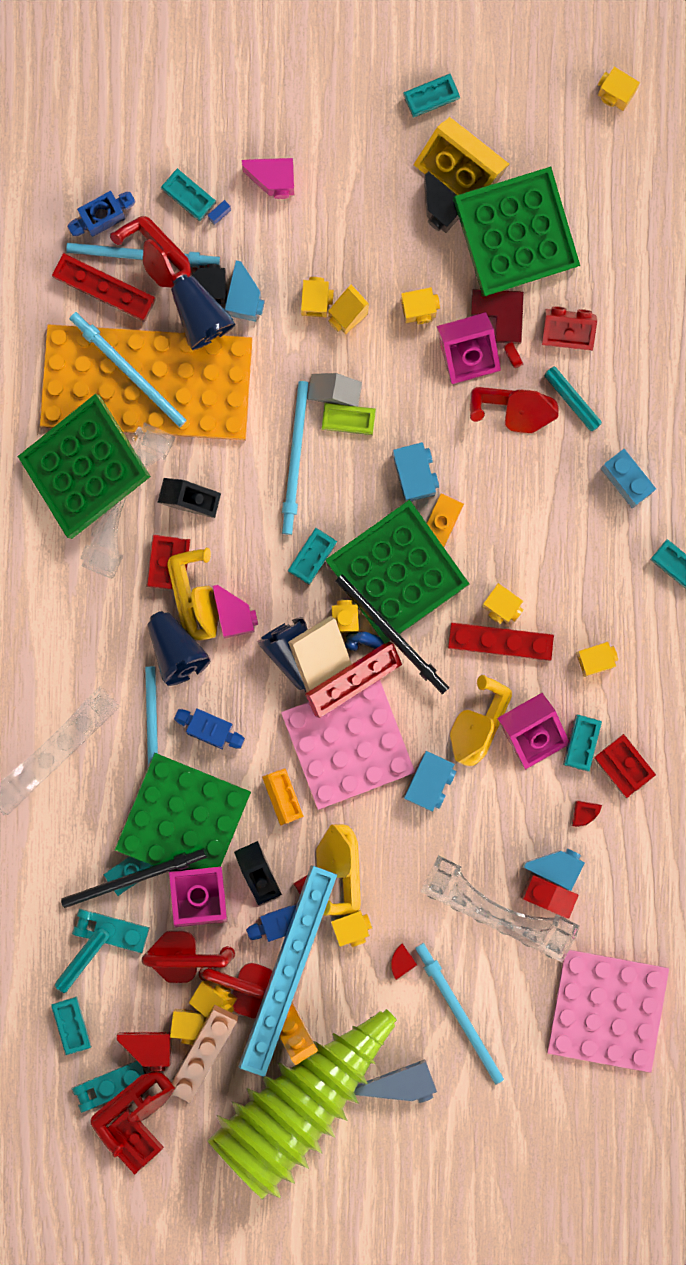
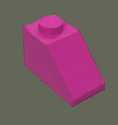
M293 158L242 160L243 172L269 196H274L275 199H287L289 195H295Z
M214 585L213 590L223 637L229 638L255 632L254 626L258 625L256 611H250L247 603L219 585Z

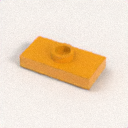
M441 493L427 524L443 547H445L464 503Z
M286 768L262 776L280 826L304 817Z

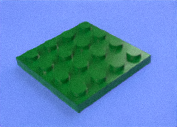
M551 166L453 197L483 297L581 266Z
M97 394L90 397L17 456L64 534L69 539L77 536L151 477L101 396Z
M410 500L325 559L336 576L340 577L343 574L399 634L470 585ZM360 608L384 644L390 642L391 640Z
M154 752L114 850L154 866L174 859V856L183 852L188 854L205 848L208 858L190 864V867L180 871L221 867L251 791Z

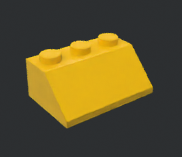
M449 117L437 126L413 165L424 174L429 171L452 192L460 195L497 183L509 166V163Z

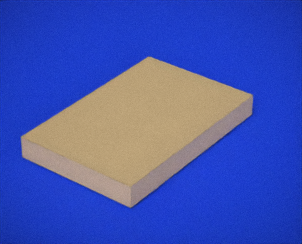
M331 616L288 642L307 692L351 665L336 619Z

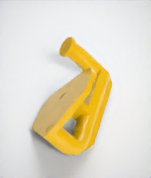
M207 547L177 554L168 560V569L181 625L195 640L215 638L219 619L213 589L208 585L193 588L191 592L185 564L197 561L208 563L211 552ZM195 616L203 629H198Z
M485 675L478 677L477 687L480 690L487 689L495 693L486 716L471 710H464L457 716L450 732L455 761L465 766L476 765L487 754L500 725L497 718L505 714L512 697V691L509 687Z
M332 824L317 846V867L337 874L336 878H343L344 903H332L328 900L323 914L325 916L352 914L359 911L361 905L358 841L352 828L348 825Z

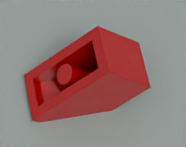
M530 874L521 899L569 919L579 895Z
M119 1032L117 1034V1041L143 1067H149V1071H165V1067L170 1066L172 1063L171 1032Z

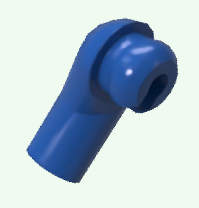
M365 631L349 633L345 638L347 639L345 647L351 651H356L359 644H364L374 649L384 644L379 636Z

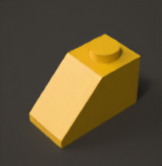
M351 284L328 310V316L330 317L328 322L337 332L342 330L346 335L368 315L369 303Z

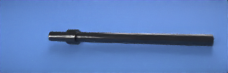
M343 574L336 579L335 582L420 671L419 675L425 681L429 680L443 695L450 687L436 674L437 670L432 664L428 665Z
M205 848L188 854L185 852L174 856V859L61 898L62 906L67 908L175 869L183 870L190 867V864L208 858V853Z

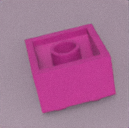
M487 313L437 326L440 346L451 384L501 371L494 329Z
M543 692L497 718L525 770L568 746L569 740L559 717Z
M222 867L169 872L175 928L228 922Z

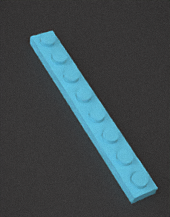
M312 865L310 866L238 1066L240 1069L263 1077L266 1075L337 874Z

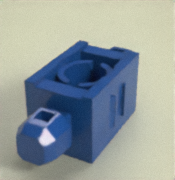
M109 191L79 207L77 210L81 218H75L67 225L72 236H79L85 233L84 230L88 229L91 236L94 237L125 220L122 209L125 208L127 210L135 204V199L131 192L119 194V198L115 199L113 193ZM108 204L111 205L115 213L112 214ZM100 209H105L108 211V214L105 218L98 219L95 217L96 212ZM89 214H91L92 219L94 220L95 224H93V223L91 222V220H90V218H89V216H88Z
M196 708L194 715H190V711L178 709L174 720L184 727L188 725L186 730L188 735L222 750L226 742L229 743V747L241 749L245 738L237 732L231 733L232 723Z
M297 904L261 915L262 924L258 925L255 923L246 929L249 939H260L264 934H266L268 942L285 937Z

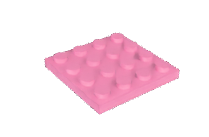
M380 680L321 718L314 715L309 702L281 712L318 810L415 773Z
M565 949L547 1053L651 1073L669 968Z

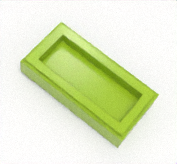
M325 403L322 430L373 435L376 409Z

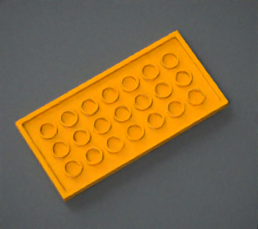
M47 324L40 417L41 428H53L90 397L97 394L101 396L123 433L246 441L252 337L217 336L211 340L212 343L192 350L188 346L185 333L96 327L100 331L99 335L187 420L179 427L93 342L89 343L82 336L83 332L77 326Z

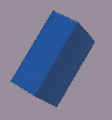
M224 200L208 214V219L215 225L231 211V206Z

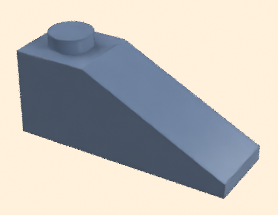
M424 1059L367 1081L368 1084L360 1083L357 1085L354 1094L404 1101L418 1100L419 1103L432 1099L433 1093H436L437 1090Z

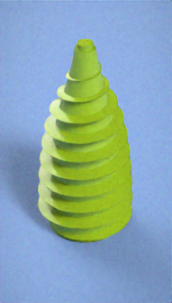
M387 1009L384 1012L380 1011L359 1026H352V1030L341 1036L333 1033L334 1041L324 1046L313 1041L318 1051L299 1064L288 1067L278 1062L281 1076L275 1080L264 1076L263 1081L266 1088L259 1093L246 1088L250 1101L244 1106L231 1101L235 1115L229 1120L217 1115L221 1128L207 1140L208 1143L262 1200L268 1194L281 1198L277 1185L282 1179L295 1184L291 1170L296 1164L309 1169L305 1154L310 1149L322 1153L318 1142L322 1134L335 1138L331 1127L335 1117L348 1121L343 1107L347 1100L359 1104L354 1091L359 1082L368 1084L364 1075L370 1064H376L373 1059L394 1029V1023L397 1019Z

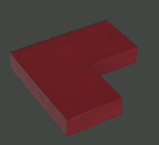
M472 289L471 316L487 313L488 317L496 318V343L513 342V344H521L524 292L500 291L483 297L480 289Z

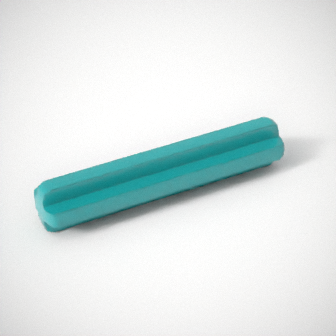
M555 366L546 371L545 378L590 431L596 430L602 424L601 420Z
M101 927L97 928L56 981L55 988L62 993L68 991L108 940L109 933Z

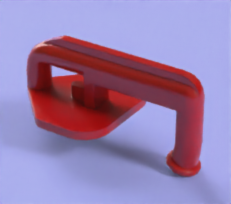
M140 216L120 227L115 232L110 233L112 242L121 245L126 237L138 230L147 239L143 247V266L148 275L160 287L172 288L175 279L185 274L187 277H190L191 267L187 256L149 217ZM169 260L178 268L179 272H177L176 274L174 273Z
M476 387L470 393V419L474 422L481 421L485 416V412L481 409L482 403L507 405L505 425L513 432L534 433L556 420L559 416L557 401L538 391H514Z
M166 931L142 956L141 961L143 965L152 967L168 983H188L196 976L197 968L226 967L234 959L235 950L230 946H226L221 949L220 954H196V941L191 933L187 931Z
M248 963L241 968L237 978L212 968H200L199 978L202 981H211L233 989L232 994L237 998L233 1005L234 1011L254 1019L259 1011L273 971L256 963Z
M152 1072L141 1075L91 1117L92 1128L107 1149L113 1153V1157H117L121 1153L124 1144H119L106 1125L134 1102L138 1108L127 1117L129 1122L143 1121L163 1106L176 1089L164 1074ZM156 1083L162 1089L160 1093L153 1097L150 1095L144 1100L140 1097Z

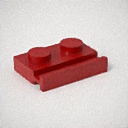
M152 535L146 587L173 590L168 560L174 555L189 552L190 539Z
M624 734L593 757L625 798H628L656 776L655 772Z
M128 1108L107 1128L119 1144H124V1148L118 1157L135 1175L164 1146L141 1121H128L127 1117L132 1113Z

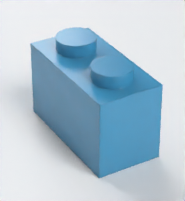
M423 442L394 449L392 455L405 502L435 496V488H439V482L436 473H431L429 464L433 463L430 449H425Z
M625 449L621 450L600 468L632 509L656 490L655 486Z
M425 751L404 799L432 812L435 807L440 809L446 796L442 793L445 784L451 785L457 772L453 770L455 764Z

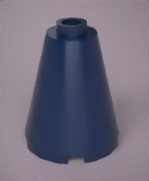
M185 274L173 281L174 286L171 288L188 346L192 350L212 343V339L217 336L222 337L235 327L236 324L233 318L194 276L187 277Z
M160 611L150 617V622L147 626L161 677L167 686L190 680L189 674L195 671L198 675L208 667L211 662L208 654L170 613Z
M304 617L292 619L293 625H285L284 623L261 637L262 640L257 642L298 690L304 689L307 692L288 643L308 630Z

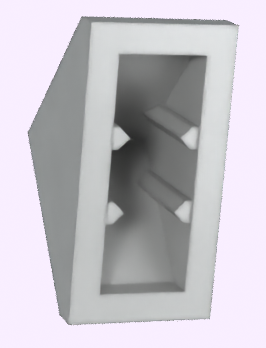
M338 373L311 374L307 400L358 407L362 382Z

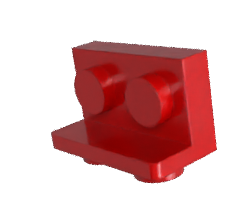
M560 306L545 309L542 345L593 351L597 316L592 314V311L586 309H578L577 312L567 311L566 308Z

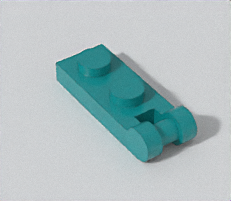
M84 909L78 910L77 917L79 919L77 927L74 926L72 935L90 939L97 928L101 927L109 933L106 944L143 953L150 927ZM89 920L96 922L94 931L87 929Z
M134 1061L72 1087L73 1094L77 1095L80 1102L78 1105L80 1112L88 1111L111 1101L137 1078L146 1074L138 1061ZM94 1088L97 1096L93 1099H89L87 1090Z

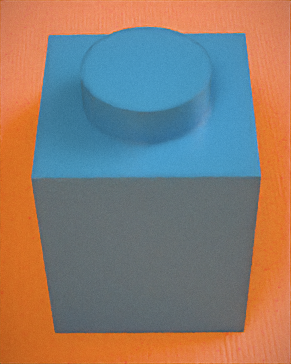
M236 260L225 311L231 317L256 322L257 315L262 316L265 300H261V292L242 262Z
M567 848L566 852L558 850L526 861L522 867L572 891L585 862L579 860L580 854Z

